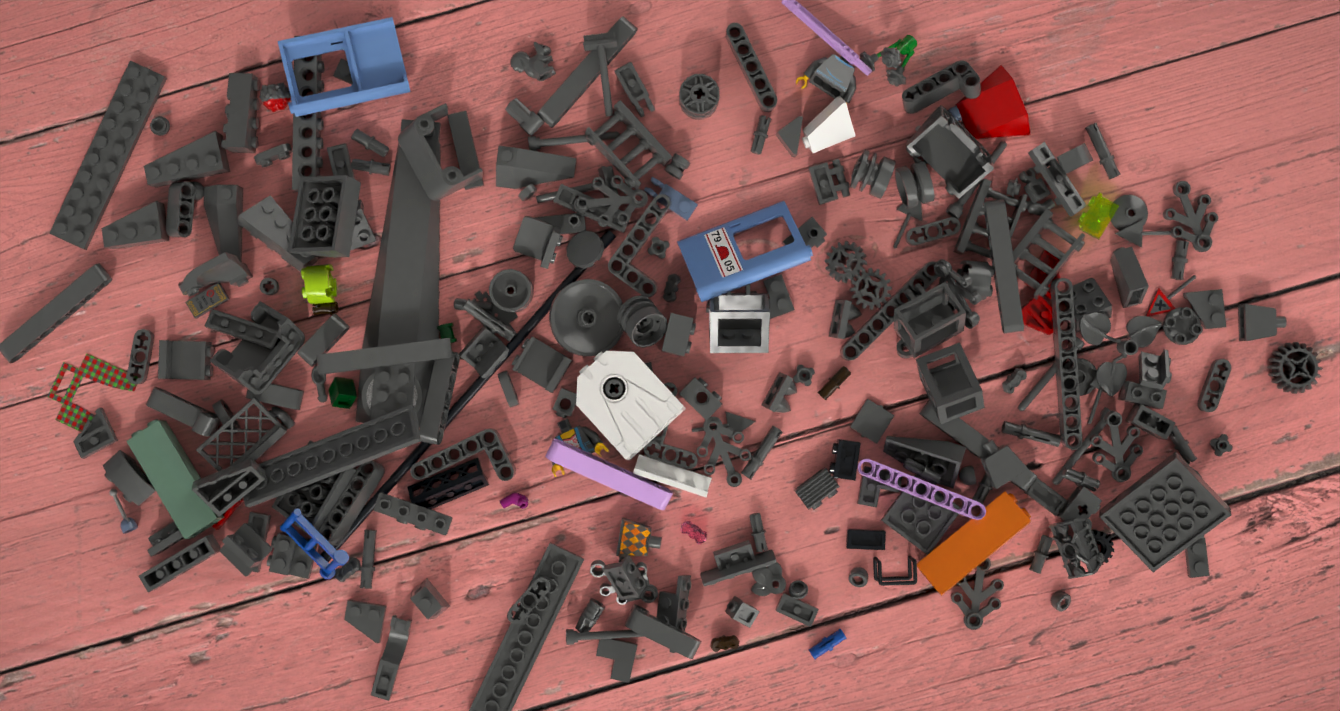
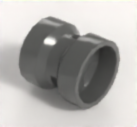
M675 153L672 157V162L664 170L680 180L683 176V171L688 169L691 163Z

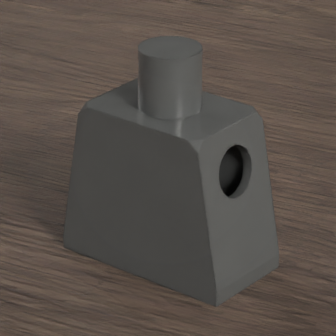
M1249 304L1238 305L1239 341H1251L1276 336L1277 328L1286 327V317L1276 316L1275 308Z
M992 439L982 445L987 455L981 458V462L993 488L998 489L1028 470L1026 465L1007 445L997 447Z
M428 579L412 590L410 599L428 620L436 619L450 607Z

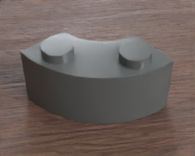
M121 450L103 465L106 471L105 477L118 487L123 493L125 500L130 503L133 501L139 506L156 491L147 475L139 468L135 460Z

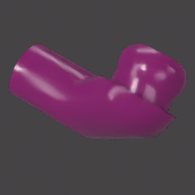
M514 492L501 499L500 504L504 509L511 504L524 509L528 506L529 500L525 495Z

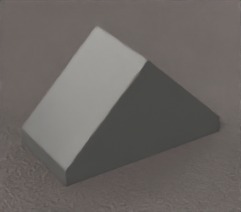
M798 116L776 134L791 157L797 156L802 116Z

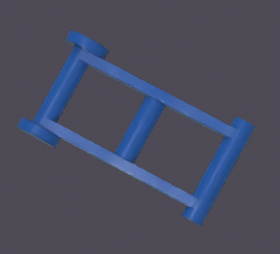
M295 509L280 526V530L286 532L320 567V575L324 579H331L336 573L335 569L349 561L348 553L344 550H336L301 514L300 509ZM295 521L312 537L308 542L293 528L292 524ZM317 543L332 557L333 561L330 564L313 548Z

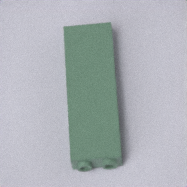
M156 419L147 424L148 427L144 430L134 432L131 435L132 438L126 442L184 539H192L223 519L224 516L222 514L219 517L192 491L193 481L201 479L167 421Z

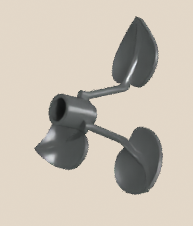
M1095 312L1081 317L1079 328L1086 342L1092 345H1100L1103 339L1106 338L1116 342L1117 350L1121 353L1120 356L1113 359L1112 363H1102L1096 371L1098 384L1109 396H1114L1121 389L1127 377L1126 366L1123 363L1116 362L1126 358L1127 355H1134L1139 347L1143 348L1150 345L1162 326L1161 322L1147 316L1133 317L1126 325V330L1130 334L1127 336L1128 339L1120 340L1106 335L1111 329V322L1105 314Z

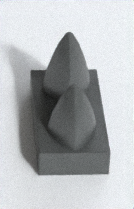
M836 299L828 337L845 339L855 333L848 320L858 318L862 313L856 306L851 304L852 301Z
M779 372L762 406L773 412L785 413L791 411L784 395L797 393L793 378Z

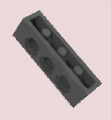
M213 534L207 535L139 575V578L147 592H151L220 552L221 547Z

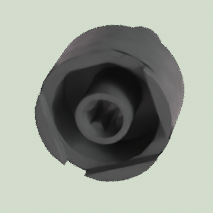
M961 261L960 264H963L962 269H958L957 273L961 276L967 274L972 279V284L964 289L970 293L978 292L982 300L991 297L993 292L991 277L994 275V267L990 266L988 262Z

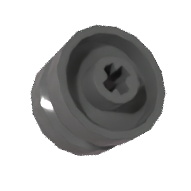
M923 161L911 164L910 169L907 166L895 169L897 189L906 209L916 207L919 201L923 204L934 201L933 183L928 168Z
M513 269L497 273L489 286V295L493 304L499 309L510 313L520 312L527 308L534 295L530 279L520 271ZM510 287L514 288L513 294H508L507 292L510 291Z

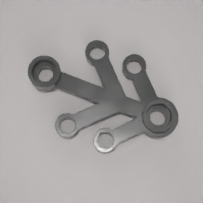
M619 175L612 177L611 185L614 188H619L627 196H619L604 184V180L601 177H595L592 181V187L595 190L601 191L609 198L588 200L585 197H578L574 201L573 208L577 213L583 214L588 208L610 206L598 218V224L601 227H606L617 209L622 204H629L625 211L620 212L616 218L618 224L625 225L635 208H642L646 205L648 196L641 189H631L623 182L622 177ZM618 179L620 184H615L613 180ZM595 181H599L601 186H596ZM635 196H640L642 200H636ZM579 201H583L585 206H580ZM624 216L626 221H621L619 217ZM606 218L607 223H602L600 219Z
M1186 181L1177 182L1173 186V193L1180 198L1187 217L1177 213L1173 208L1166 209L1163 212V217L1166 220L1173 219L1191 227L1194 234L1184 231L1181 226H1175L1170 230V235L1173 238L1181 237L1192 242L1194 249L1198 252H1206L1212 246L1210 233L1214 223L1218 221V215L1215 212H1211L1204 217L1206 224L1203 231L1200 227L1207 205L1211 203V197L1207 194L1199 196L1197 199L1198 208L1194 212L1188 197L1191 191L1190 184ZM1178 187L1182 188V193L1178 191ZM1203 197L1206 199V204L1202 202ZM1168 211L1172 213V217L1168 216ZM1210 215L1213 216V218H1214L1213 221H1210V219H1209V216H1210ZM1175 229L1179 230V235L1175 234ZM1200 240L1204 242L1203 246L1199 244Z
M940 259L934 266L936 275L940 277L939 285L946 282L966 311L965 326L972 329L978 325L980 317L976 312L971 311L965 298L973 305H976L982 300V297L976 291L970 293L964 289L972 284V279L969 275L961 276L952 270V266L948 261ZM948 298L949 307L952 311L956 310V307Z
M1112 410L1107 412L1104 417L1106 424L1110 427L1112 446L1103 441L1102 437L1098 434L1091 435L1089 442L1093 446L1100 447L1114 456L1115 464L1107 460L1101 452L1094 453L1092 460L1096 464L1103 465L1111 470L1114 480L1125 482L1131 476V465L1143 453V448L1139 444L1134 443L1131 445L1133 440L1140 435V429L1134 425L1129 426L1126 431L1127 436L1121 443L1118 426L1122 423V416ZM1114 415V419L1110 421V416ZM1136 429L1135 434L1131 435V431ZM1095 438H1099L1097 443L1093 442ZM1130 446V454L1124 461L1123 455ZM1139 447V450L1134 453V449ZM1098 456L1102 457L1100 461L1096 460ZM1123 469V473L1118 475V472Z
M710 417L704 422L703 427L706 434L701 445L697 448V455L699 457L707 456V447L713 437L716 445L708 463L704 466V472L707 475L714 474L716 462L719 455H721L728 473L726 477L727 483L731 487H737L741 484L742 477L739 472L734 470L728 452L740 456L743 461L749 460L751 453L748 449H741L724 442L721 434L731 437L734 442L741 443L744 440L742 432L728 429L722 425L719 418ZM711 423H715L717 425V428L715 430L710 429L709 426ZM736 434H741L742 436L740 440H735L734 437ZM705 448L706 453L703 455L699 454V449ZM744 451L749 453L747 458L742 457ZM712 466L713 471L707 472L706 467ZM733 476L738 478L736 483L731 482Z
M621 554L619 556V562H622L621 560L624 559V557L628 554ZM601 560L593 561L590 566V573L594 577H602L605 575L603 571L605 563ZM639 562L636 565L637 569L640 567L644 568L643 571L638 569L646 583V587L641 595L620 600L617 595L616 601L618 604L624 605L627 602L639 599L646 603H651L657 598L658 590L649 583L647 565L645 563ZM603 583L600 586V594L602 596H609L611 593L616 592L613 586L608 583Z
M989 558L984 561L983 566L976 568L974 591L967 583L966 577L957 583L972 601L971 610L963 601L961 593L953 592L951 594V601L962 610L965 615L964 624L971 630L979 629L983 624V618L993 610H998L1001 607V601L993 597L989 600L987 606L979 610L981 602L1004 587L1002 580L994 579L991 585L982 591L984 573L991 566ZM997 581L1001 583L999 588L994 586ZM955 595H960L959 601H954ZM994 600L998 602V605L996 607H992V602ZM976 617V621L971 623L970 618Z

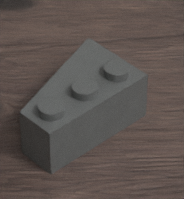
M158 201L101 228L104 248L109 249L169 241V235L166 232L164 203Z
M251 458L193 481L192 491L220 517L265 480V471Z

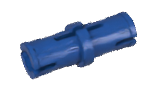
M839 629L827 638H822L821 642L808 650L816 660V658L828 650L832 651L834 646L847 638L843 631Z

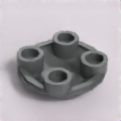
M1179 307L1171 310L1163 321L1165 335L1171 342L1177 345L1193 343L1203 331L1198 315L1189 307Z

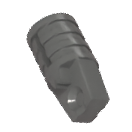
M591 598L575 627L580 633L589 632L606 607L601 602Z

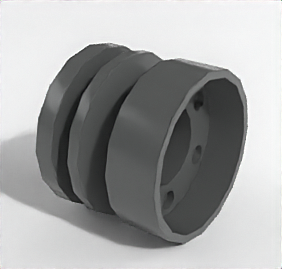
M694 74L687 77L679 90V105L682 111L688 117L695 120L708 118L716 111L720 98L717 83L705 74ZM698 91L702 92L703 96H701V99H697V95H695L698 94Z
M865 149L854 166L850 188L855 189L858 182H861L859 191L862 192L866 185H870L869 195L881 199L893 174L896 161L883 157L878 164L876 163V153H873L871 159L867 160L870 151Z
M640 295L628 299L622 304L617 314L618 324L636 346H652L662 339L667 331V319L646 296Z

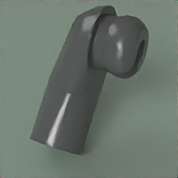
M1048 199L1043 204L1033 203L1029 200L1026 208L1029 213L1041 216L1046 209L1050 210L1055 207V203L1052 199Z
M275 406L272 407V410H269L275 418L278 417L287 429L295 425L294 420L289 414L279 407Z

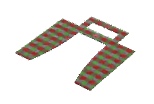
M86 354L80 369L63 362L48 394L49 398L63 404L56 420L80 432L83 431L86 423L90 422L95 416L71 403L83 377L122 390L135 391L137 384H132L128 381L126 371L89 354ZM66 370L75 373L64 398L55 393Z

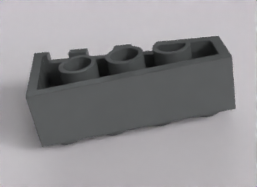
M214 131L145 165L144 170L147 184L158 188L171 185L174 182H185L230 172L226 150L221 147L223 135Z
M271 195L238 216V226L245 228L250 232V235L261 240L267 245L266 247L281 255L282 259L301 272L302 268L312 266L317 262L319 256L288 252L293 222Z

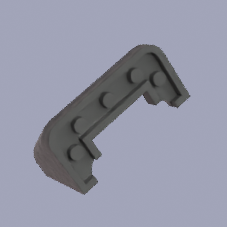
M942 105L929 116L906 143L907 152L912 157L921 156L945 180L947 192L952 196L955 195L958 199L994 169L990 153Z
M259 301L251 312V319L257 324L278 330L276 335L280 338L278 345L272 350L242 340L232 353L226 349H221L210 359V362L254 394H261L267 389L305 341L304 333L289 318Z

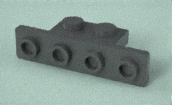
M382 492L379 493L374 506V511L396 518V521L400 523H410L415 525L414 527L417 529H428L442 535L448 534L453 519L451 516Z
M747 540L714 551L713 554L718 567L701 572L700 576L703 586L714 585L717 582L732 579L735 576L750 573L762 567H768L777 561L773 550L754 555L751 543Z
M691 575L678 576L676 593L659 592L657 618L684 632L687 626L686 615L689 608L688 598L691 589Z

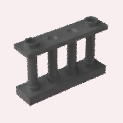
M620 100L614 105V115L595 132L590 127L586 129L585 139L591 146L595 145L625 178V183L630 188L636 190L640 188L641 182L639 179L657 163L665 166L670 162L672 156ZM618 121H622L627 126L626 130L607 146L600 137ZM631 135H635L640 140L639 144L619 160L613 151ZM644 149H648L653 154L652 158L632 174L626 165Z
M983 179L979 184L953 252L963 254L969 250L991 259L990 250L975 245L969 240L971 234L975 232L988 237L987 228L979 226L976 222L978 216L985 215L983 205L985 198L1004 199L1006 204L1015 207L1012 217L1007 216L1010 237H1012L1020 214L1025 211L1028 205V201H1026L1028 195L1023 194L1017 200L992 190V187H990L992 181Z
M1048 209L1044 211L1013 251L1016 276L1036 290L1034 293L1036 300L1039 296H1045L1050 289L1048 287L1050 282L1075 251L1079 252L1086 243L1084 242L1085 234L1081 233L1076 239L1054 224V220H1052L1053 212ZM1043 229L1051 230L1072 245L1066 254L1041 238L1042 235L1040 233ZM1032 243L1039 245L1060 260L1054 269L1029 253L1030 250L1028 248ZM1020 258L1022 260L1026 259L1048 275L1042 284L1017 268L1018 265L1016 263Z

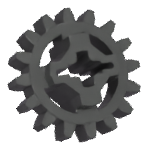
M845 241L844 245L838 242V248L832 246L833 252H827L830 258L825 260V263L829 265L826 267V270L830 272L829 275L832 278L835 277L837 282L841 279L844 283H847L848 279L854 282L855 276L861 277L860 271L865 272L862 266L867 264V261L864 260L867 256L862 252L863 249L860 246L857 247L856 243L853 242L850 245L848 241ZM847 251H853V252H855V254H853V253H850V254H849V253H847Z
M872 268L868 269V273L861 271L862 276L860 278L855 276L857 280L851 281V284L854 285L853 288L849 289V291L854 292L851 298H857L855 304L862 303L863 309L867 305H869L870 310H873L874 305L880 308V302L886 304L885 297H891L887 293L888 290L892 289V287L887 286L890 279H884L885 273L879 275V269L874 273ZM869 276L875 277V278L879 279L880 281H879V282L873 281V280L871 279V277H869ZM862 280V289L858 291L859 283ZM869 285L875 287L873 294L866 290L869 288ZM883 287L882 296L879 298L878 293L880 291V288ZM862 296L869 297L872 302L864 300Z

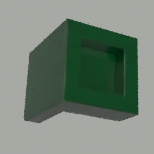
M334 378L328 390L332 407L350 409L357 397L353 379Z

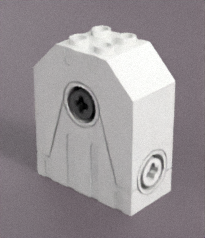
M601 351L594 357V363L590 366H584L579 371L576 405L626 460H631L686 408L635 352L605 351L603 353ZM614 386H617V387H618V390H619L618 393H615V392H614V391H615V390L613 389Z

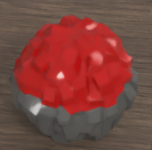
M284 83L262 85L259 97L263 105L268 110H272V112L285 110L288 102L291 101L288 87Z

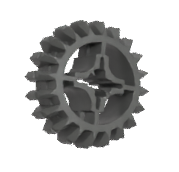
M1293 342L1292 344L1285 343L1284 346L1278 347V351L1272 352L1275 358L1268 359L1272 362V365L1267 366L1268 369H1272V372L1268 375L1274 376L1271 382L1278 383V389L1283 388L1284 392H1291L1292 394L1304 393L1305 389H1312L1311 384L1316 385L1318 383L1315 378L1321 377L1318 371L1323 368L1318 367V363L1322 360L1316 359L1318 353H1312L1313 348H1306L1305 343L1300 345L1298 342ZM1293 352L1300 354L1294 359L1287 358ZM1296 376L1303 378L1300 382L1295 384L1290 382V380L1292 378H1295Z

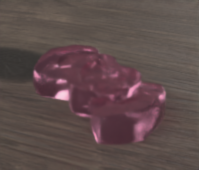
M685 521L681 524V533L688 534L690 538L695 539L697 544L706 542V531H702L699 526L692 524L691 521Z

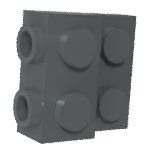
M280 532L277 536H274L271 542V547L274 548L273 555H269L267 560V566H270L269 571L309 579L314 560L287 533ZM318 543L313 547L315 550H317Z

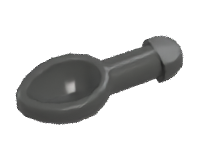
M316 365L312 369L311 377L317 386V398L319 402L324 403L328 399L324 386L326 374L319 375L318 365Z

